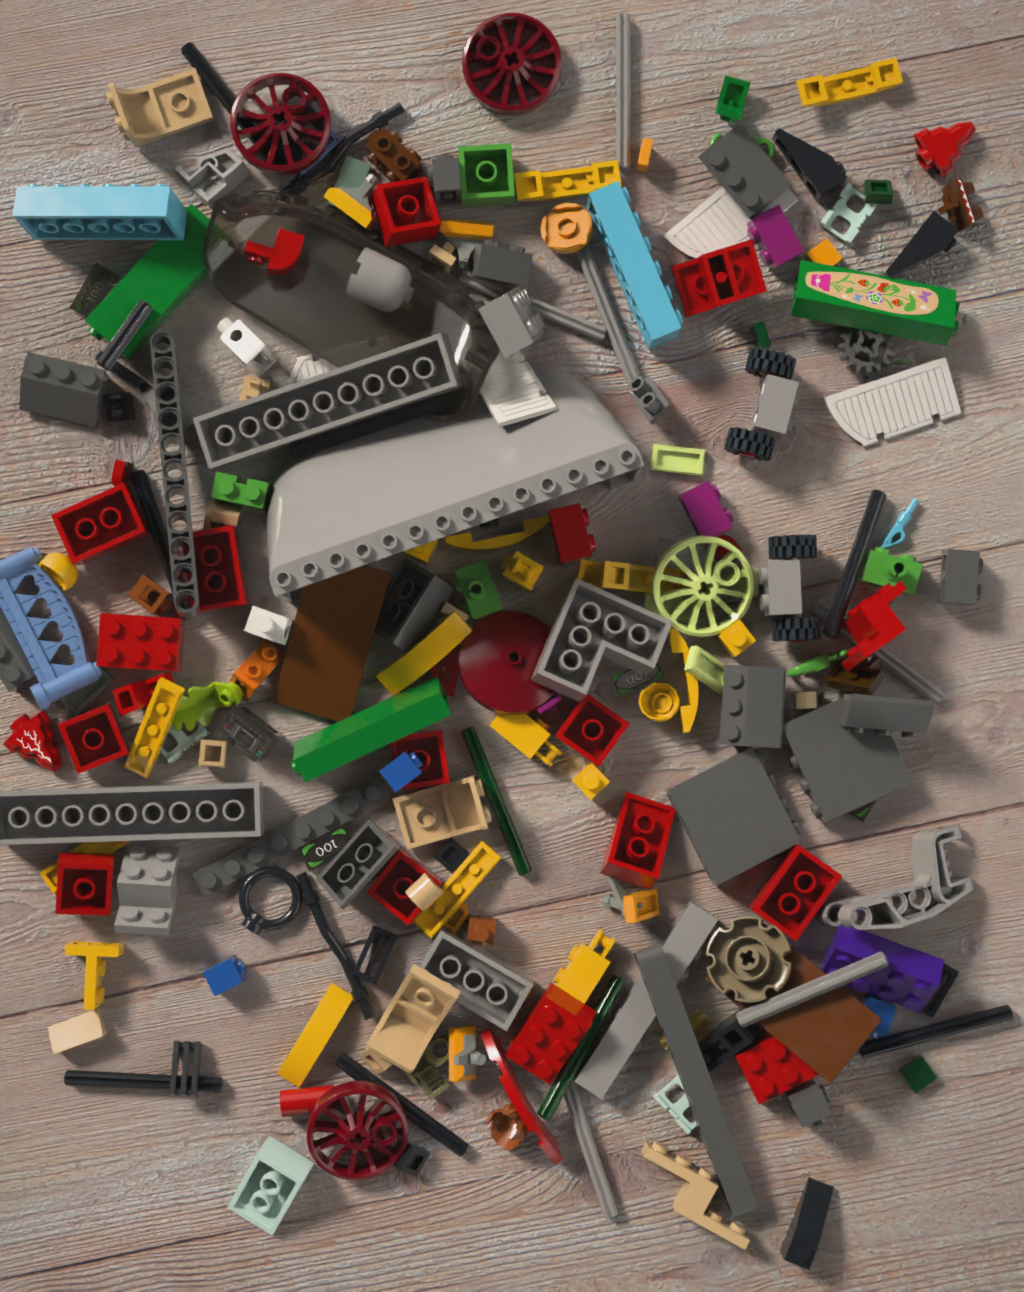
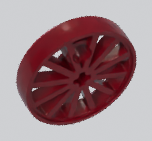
M503 13L490 17L474 29L463 50L462 69L469 91L483 107L500 115L518 116L538 109L551 97L561 75L562 56L555 36L547 26L529 15ZM504 25H517L512 47H510L503 29ZM523 27L534 30L536 34L526 45L519 48ZM496 28L503 49L500 48L496 38L485 36V34ZM542 38L545 39L550 47L547 50L528 54ZM477 43V53H474L472 50ZM485 47L495 50V54L487 57L482 54V50ZM554 57L555 68L539 67L532 63ZM516 60V64L513 63L512 66H508V63ZM470 61L481 63L485 66H492L475 73L469 72ZM529 74L552 78V81L548 88L545 89ZM497 75L482 92L473 83ZM520 78L540 96L528 102ZM505 79L501 103L498 104L489 100L488 97ZM512 80L514 81L521 105H507Z
M271 73L251 81L238 94L230 114V129L237 149L249 164L271 175L287 176L308 169L323 155L331 134V116L325 98L312 83L302 77L289 73ZM288 85L289 87L282 93L283 105L279 107L274 86ZM269 87L274 109L267 106L255 93ZM293 97H299L302 100L297 106L289 105L288 101ZM251 99L264 114L253 113L242 108ZM313 101H316L321 109L319 112L301 115ZM239 118L260 124L251 128L238 129ZM322 120L325 121L323 132L301 126ZM264 134L249 149H246L241 142V139ZM297 135L318 140L320 143L312 151ZM288 138L307 156L305 159L296 163L293 162ZM272 140L266 162L254 157ZM280 140L283 142L288 165H273Z
M350 1081L326 1091L312 1107L306 1129L307 1146L313 1160L325 1172L345 1180L370 1179L388 1171L403 1155L409 1137L407 1117L398 1098L385 1087L368 1081ZM360 1094L357 1114L355 1115L347 1096ZM366 1096L377 1097L378 1099L364 1114ZM339 1099L347 1116L329 1104ZM386 1104H389L394 1109L376 1116ZM321 1113H324L336 1122L318 1121L317 1118ZM396 1120L401 1121V1128H396ZM383 1126L389 1127V1128L386 1129V1130H380V1129H379L380 1127H383ZM315 1132L333 1133L318 1140H315L313 1135ZM395 1139H398L394 1147L390 1146ZM338 1143V1146L329 1156H326L321 1151ZM370 1147H375L384 1153L385 1156L375 1161ZM350 1150L348 1165L336 1162L345 1151ZM358 1151L364 1153L368 1164L355 1166Z

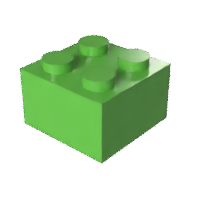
M511 143L458 147L462 207L515 204Z

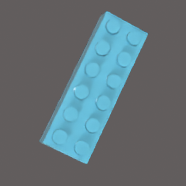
M619 181L589 193L587 209L648 350L676 339L681 331L683 319L679 310H674L670 300L673 299L669 286L667 284L663 286L660 279L662 270L658 261H653L649 253V251H652L651 244L647 236L642 237L639 216L636 211H631L628 204L631 202L626 187L621 188Z
M30 184L27 187H17L13 217L34 240H184L187 210L172 188L164 184H156L154 186H141L138 184H130L129 186H116L112 184H105L103 186H90L87 184L65 186L55 184L53 187H41L36 184Z

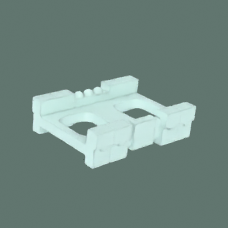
M850 183L843 189L837 203L832 210L829 209L819 225L844 241L846 245L852 242L867 217L869 218L878 205L865 203L860 213H855L848 208L846 202L851 195H856L865 202V196L852 188L853 185ZM837 216H841L850 223V228L843 235L831 227V223Z
M197 721L199 729L191 736H187L182 729L176 731L173 724L168 732L177 740L178 746L171 752H166L162 747L161 752L167 761L172 764L183 756L184 752L191 748V746L201 742V739L210 735V732Z
M677 1073V1076L653 1097L665 1110L668 1109L671 1115L677 1119L678 1125L689 1134L697 1124L696 1121L693 1123L689 1122L683 1115V1112L690 1106L686 1094L676 1103H672L665 1096V1092L673 1084H679L683 1089Z

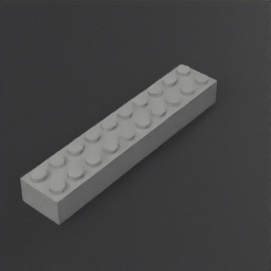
M439 333L194 417L193 421L208 468L221 469L289 446L292 443L464 386L448 335Z
M263 781L0 790V845L259 837L265 834Z

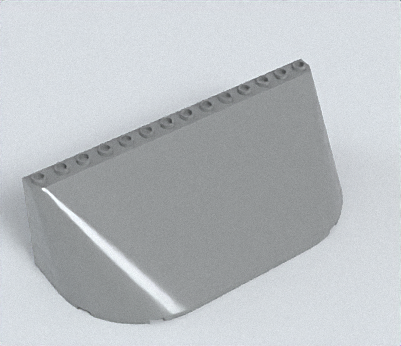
M528 362L546 390V393L541 394V396L548 394L558 409L551 413L499 427L468 374L460 376L464 387L438 395L442 405L440 412L297 459L292 456L291 452L280 466L271 486L266 512L269 580L275 597L288 603H293L300 600L303 587L607 479L611 490L634 482L645 466L641 454L598 395L578 378L563 370L541 363Z

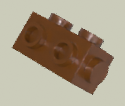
M382 127L379 131H373L366 139L367 159L377 168L380 165L387 172L385 176L390 182L414 179L422 171V164L420 162L422 158L412 148L407 150L401 144L403 140L395 131L391 130L389 132Z

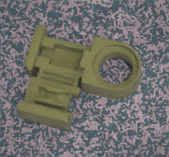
M443 1036L432 1039L424 1050L412 1073L404 1071L413 1083H418L417 1077L420 1079L419 1084L428 1094L430 1101L450 1086L446 1078L442 1079L438 1074L440 1071L438 1067L449 1059V1039ZM443 1042L447 1045L448 1053L445 1056L439 1057L434 1054L433 1046L436 1043ZM441 1082L444 1083V1084H442L440 1087H438L435 1091L432 1090V1089H434L436 1086H438Z

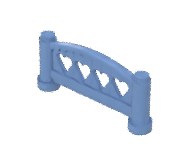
M36 546L34 548L29 547L0 560V606L39 683L31 686L30 690L39 708L43 711L51 707L50 703L99 680V677L103 676L99 666H96L97 662L90 663L88 661L86 645L77 617L57 584L39 567V562L43 560V557ZM26 576H32L35 579L34 585L40 589L39 593L35 596L14 593ZM38 599H44L47 602L46 608L51 611V616L47 619L26 616ZM50 622L58 624L57 631L63 634V639L60 642L38 640ZM62 645L69 646V654L75 657V662L72 665L52 664L50 662Z

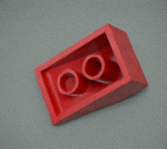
M626 792L606 849L600 873L651 889L659 879L675 814L674 808Z

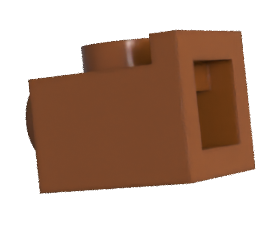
M144 574L127 595L153 615H157L159 611L162 614L165 613L172 603L169 599L172 593ZM153 592L158 594V599L155 602L150 600V594Z
M470 915L467 942H472L473 945L477 946L493 945L496 918Z

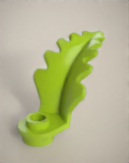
M213 682L207 687H191L188 690V696H182L170 728L174 724V729L179 731L184 723L187 730L192 731L197 721L202 727L208 726L217 708L221 706L234 708L241 703L243 698L241 688L234 682Z

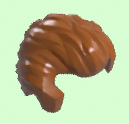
M512 1103L504 1105L501 1109L492 1110L488 1115L485 1123L489 1124L491 1122V1136L497 1145L503 1149L514 1150L526 1138L528 1129Z

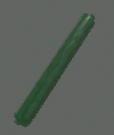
M474 727L462 730L461 734L478 776L481 779L518 874L520 876L526 875L532 871V868Z
M613 975L594 1008L596 1013L591 1027L562 1066L537 1112L541 1118L547 1121L552 1119L626 984V981L619 976Z

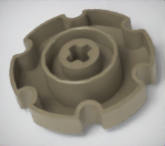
M755 916L734 918L730 921L731 928L729 930H723L719 927L711 937L706 955L709 958H713V963L707 967V972L712 983L724 995H727L729 992H735V1000L737 1002L745 1004L761 1003L768 1000L767 993L769 990H775L779 993L787 984L793 965L785 961V957L792 950L787 938L777 926L771 925L768 928H764L763 920ZM752 954L755 962L753 964L748 963L746 966V962L743 959L745 956L750 957Z

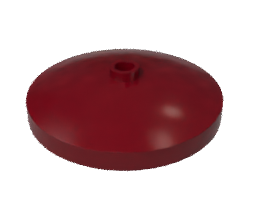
M501 611L485 616L471 627L472 631L463 639L460 647L458 670L465 689L478 704L495 713L522 715L537 710L552 698L556 691L531 681L551 631L544 622L527 613ZM514 657L517 661L513 662L509 658Z

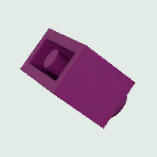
M779 204L747 223L749 238L752 239L753 243L757 242L761 250L759 253L761 260L766 266H770L771 270L804 252Z
M709 480L681 494L678 499L698 536L717 537L733 528L731 523L734 520L727 507L723 509L719 501L722 497L715 484L711 485Z

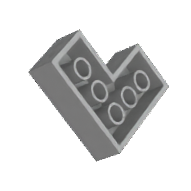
M575 578L568 587L531 681L580 702L587 695L602 656L647 676L655 669L673 621Z

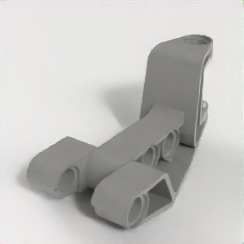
M960 824L922 830L913 836L911 846L914 882L864 896L849 895L825 901L815 914L817 922L821 925L839 927L842 924L846 928L857 930L903 928L934 917L974 890L971 876L950 879L953 876L952 870H948L947 867L950 865V861L945 858L948 852L947 848H943L942 845L963 837ZM914 891H915V893H916V900H915V902H913V900H912V895H913ZM890 898L893 900V905L889 901ZM831 908L834 911V916L832 920H830L829 918V911Z

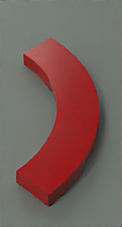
M489 1028L482 1031L481 1037L492 1063H497L501 1073L499 1079L529 1132H536L539 1139V1147L552 1163L557 1164L563 1161L556 1138L546 1128L526 1097L507 1057L504 1056L505 1052L501 1041Z

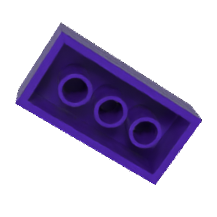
M840 924L825 950L821 970L825 974H829L873 954L883 952L888 961L887 967L845 985L859 992H866L877 996L884 1001L899 1004L908 1010L922 1012L940 986L944 960L864 930L849 929Z

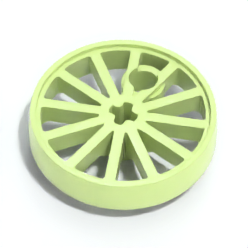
M699 535L678 541L661 556L654 570L652 592L658 611L662 617L673 621L671 625L673 628L687 635L708 637L723 633L745 615L753 597L754 578L747 559L734 545L721 538ZM709 543L703 568H701L695 545ZM720 545L728 549L729 552L716 562L711 570L717 546ZM686 547L689 549L695 574L675 556V554ZM734 558H736L740 563V570L738 566L732 562ZM672 560L690 579L666 574L663 571L668 562ZM725 566H731V574L727 578H721V569ZM744 577L743 591L720 586H732L737 583L739 578ZM661 580L685 585V587L660 594ZM703 581L706 583L707 590L705 591L701 590L700 583ZM716 594L739 597L741 600L736 609L732 611ZM687 595L670 613H667L663 606L664 601ZM711 599L729 614L726 619L717 624L712 610ZM693 603L688 625L678 622L676 618L688 605ZM704 604L709 626L696 627L700 608Z

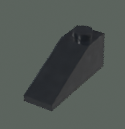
M780 128L775 131L772 140L816 202L843 185L847 179L845 175L846 170L839 161H835L831 155Z
M933 211L882 276L893 278L937 257L943 250L948 253L957 241L954 236L959 230L937 212Z
M742 1009L726 1018L698 1042L708 1072L754 1040L760 1027L756 1022L742 1027L736 1017V1014L742 1011Z
M808 1177L780 1249V1253L785 1261L810 1270L820 1243L834 1189L833 1186Z

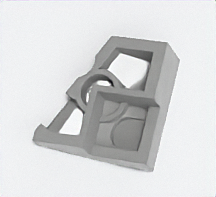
M228 148L216 152L213 156L198 158V164L185 169L182 165L175 168L177 174L210 208L250 175L244 162Z
M153 387L142 394V396L157 415ZM179 389L184 432L194 425V417L215 411L216 408ZM165 393L161 396V399L171 401L175 396L171 393ZM168 418L163 422L167 427H172L177 423L173 418Z

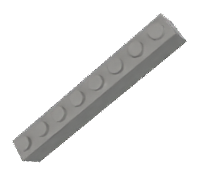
M688 900L660 943L676 984L678 982L683 983L690 971L687 967L692 960H698L704 950L702 944L707 937L711 939L719 927L716 924L718 919L691 900ZM641 974L574 1077V1081L600 1099L605 1094H611L617 1084V1081L614 1079L620 1071L624 1073L631 1063L632 1059L629 1056L634 1049L638 1051L646 1039L644 1033L648 1027L653 1028L658 1022Z

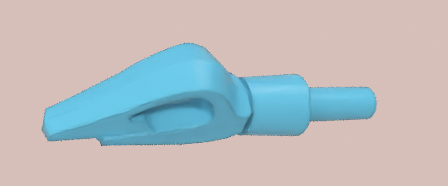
M913 498L907 509L900 513L895 525L880 548L886 549L898 545L905 540L903 528L912 518L911 513L919 503L917 499ZM898 533L900 539L891 543L892 537Z

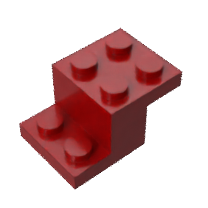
M752 239L700 255L696 259L670 267L685 318L767 291Z
M901 581L893 587L890 583L886 584L877 593L867 597L847 613L850 618L842 624L857 643L855 647L846 652L849 657L841 663L847 672L906 630L888 605L907 590Z

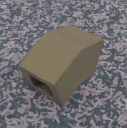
M824 691L793 693L794 709L820 708L825 705Z

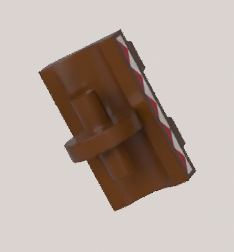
M959 178L941 189L943 193L941 198L944 206L937 209L939 215H948L949 221L953 222V225L959 230L957 233L963 232L984 217L981 207L978 205L971 207L969 199L975 195V188L972 182H963L962 178Z

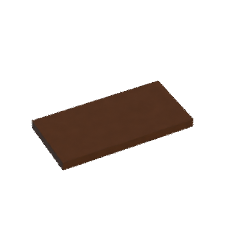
M364 565L303 587L273 703L335 721H341L352 716L391 575L390 571Z
M790 945L792 952L785 957V961L793 965L790 978L779 993L775 990H769L767 997L770 999L826 974ZM752 954L750 957L745 956L743 959L746 962V966L748 963L753 964L755 962ZM707 975L705 979H707L712 985H714L709 975ZM840 986L762 1019L758 1023L832 1084L880 1025L882 1019ZM729 992L726 995L742 1010L758 1004L737 1002L735 1000V992Z

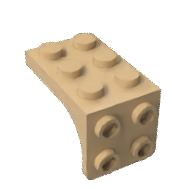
M196 68L134 89H120L114 83L108 84L111 92L106 94L112 109L115 110L118 116L115 118L121 134L123 133L125 140H131L135 148L214 120Z
M472 775L451 781L450 783L393 798L407 850L467 832L488 829V823L492 822L489 806H483L481 796H485L481 779L476 780L475 776Z
M413 964L371 1035L367 1048L408 1073L413 1072L428 1043L461 991L430 974L427 970Z

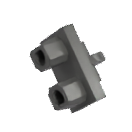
M638 376L629 383L628 386L631 389L629 394L652 425L657 422L659 417H663L666 412H670L673 409L650 376H647L645 379Z

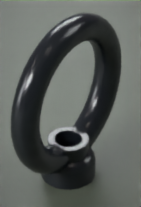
M274 866L263 867L252 872L244 880L239 892V906L245 917L241 925L259 935L263 929L277 930L290 924L297 917L302 906V890L297 879L287 870ZM266 877H276L283 880L291 890V906L283 916L277 919H264L255 913L250 905L249 896L252 887L259 880Z

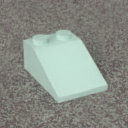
M269 1135L256 1154L227 1208L273 1236L312 1169L314 1162Z

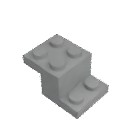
M127 845L117 880L119 909L114 924L115 933L169 936L178 899L176 872L180 860V848Z

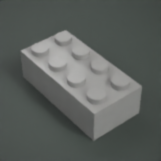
M520 286L478 309L504 358L534 343L545 333L543 327L546 325L539 312L534 313L530 305L533 303L529 292L527 289L522 290Z
M443 927L438 932L419 965L420 968L427 970L430 974L461 991L455 1002L505 1031L508 1030L534 985L531 978Z

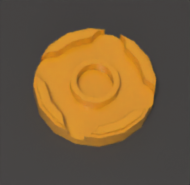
M564 203L553 207L551 212L542 219L540 227L544 243L550 250L560 254H570L581 250L592 238L594 229L590 214L582 209L580 205L574 203Z

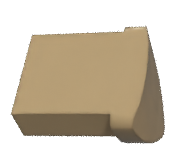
M210 500L206 506L203 530L212 529L213 522L237 526L242 515L243 506Z

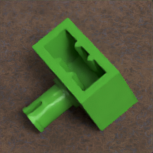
M876 547L875 551L870 550L867 552L859 579L860 583L882 588L888 583L893 587L901 581L907 588L902 594L907 596L915 595L923 564L916 562V557L901 554V557L890 555V550Z
M485 559L455 570L457 576L452 579L457 592L463 591L466 601L462 602L465 614L469 615V617L472 616L473 620L476 621L503 610Z

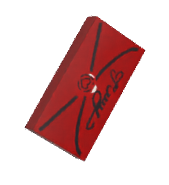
M460 644L432 667L430 677L432 679L438 676L447 696L451 697L455 695L458 678Z

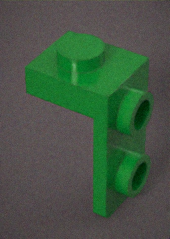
M725 75L715 112L720 115L719 119L730 123H735V119H742L743 107L751 81Z

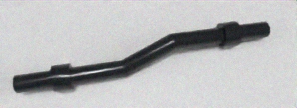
M397 103L384 112H377L371 116V120L346 134L326 163L302 178L296 177L289 182L290 185L275 193L273 198L276 203L279 204L294 194L298 196L306 191L307 186L332 172L352 143L377 128L380 130L382 127L387 126L388 121L405 112L401 103Z
M306 872L297 875L296 877L304 893L302 896L304 903L310 907L322 937L340 961L352 991L350 993L354 1002L357 1001L365 1021L374 1017L375 1015L367 999V996H369L365 986L361 985L359 978L352 975L354 971L353 964L328 925L319 904L321 899L317 890H313Z

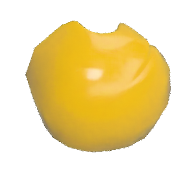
M48 554L39 563V567H43L44 571L53 579L57 586L63 587L64 591L70 589L78 579V568L72 564L70 558L65 554Z
M654 682L645 689H642L638 704L642 714L649 720L665 722L674 717L679 711L680 698L677 691L669 684Z

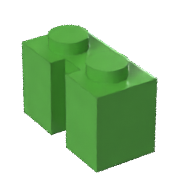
M216 472L211 498L219 502L267 512L268 498L272 485L268 482L247 478L246 484H241V479L238 476Z

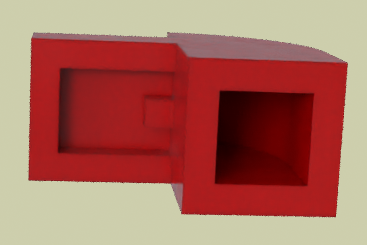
M279 228L273 248L247 240L244 254L245 257L249 258L248 261L253 264L262 266L264 263H267V275H283L290 272L297 265L304 246L305 236Z
M171 671L112 690L120 716L147 709L157 682L161 677L174 683Z

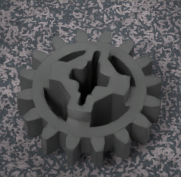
M845 327L843 330L845 334H841L838 339L842 343L838 345L837 351L844 352L839 359L840 361H848L847 369L854 366L855 374H858L860 370H864L865 375L869 376L871 369L878 374L881 366L886 368L890 363L888 359H892L895 355L891 351L896 346V342L890 341L893 337L892 335L877 332L871 333V331ZM854 335V340L856 343L853 344L852 347H850V339ZM864 343L865 346H869V345H870V346H871V349L869 350L868 347H864V348H863V347H862V344ZM883 346V354L879 358V352L877 349Z

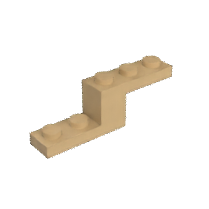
M646 1141L641 1150L643 1157L685 1180L672 1203L674 1211L745 1250L750 1242L746 1229L734 1221L729 1224L722 1220L723 1216L713 1209L709 1208L706 1211L718 1188L717 1181L714 1179L715 1175L703 1167L700 1170L692 1167V1162L682 1155L678 1154L677 1157H674L667 1153L668 1148L654 1141L651 1144Z

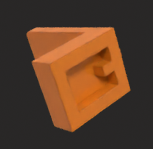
M264 640L233 673L229 682H234L241 688L243 692L242 699L248 703L256 693L259 685L284 659L285 654L270 641Z

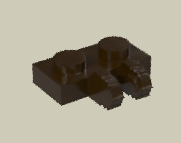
M872 657L868 661V658H866L848 672L840 662H837L824 678L826 686L864 695H872L885 679L882 670H880L882 660L879 657Z

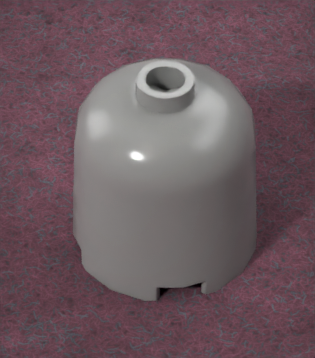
M366 247L357 259V263L361 264L357 275L353 273L350 275L346 294L353 300L381 311H396L403 302L408 303L413 295L414 288L410 287L412 281L411 273L403 264Z

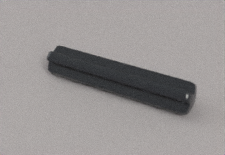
M139 300L97 360V364L107 371L111 370L151 313L152 307L150 304Z

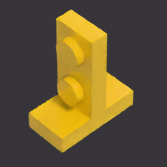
M70 941L65 944V955L86 956L84 1010H95L100 1006V1003H103L105 988L101 987V976L105 975L106 961L102 960V957L121 956L124 953V943Z

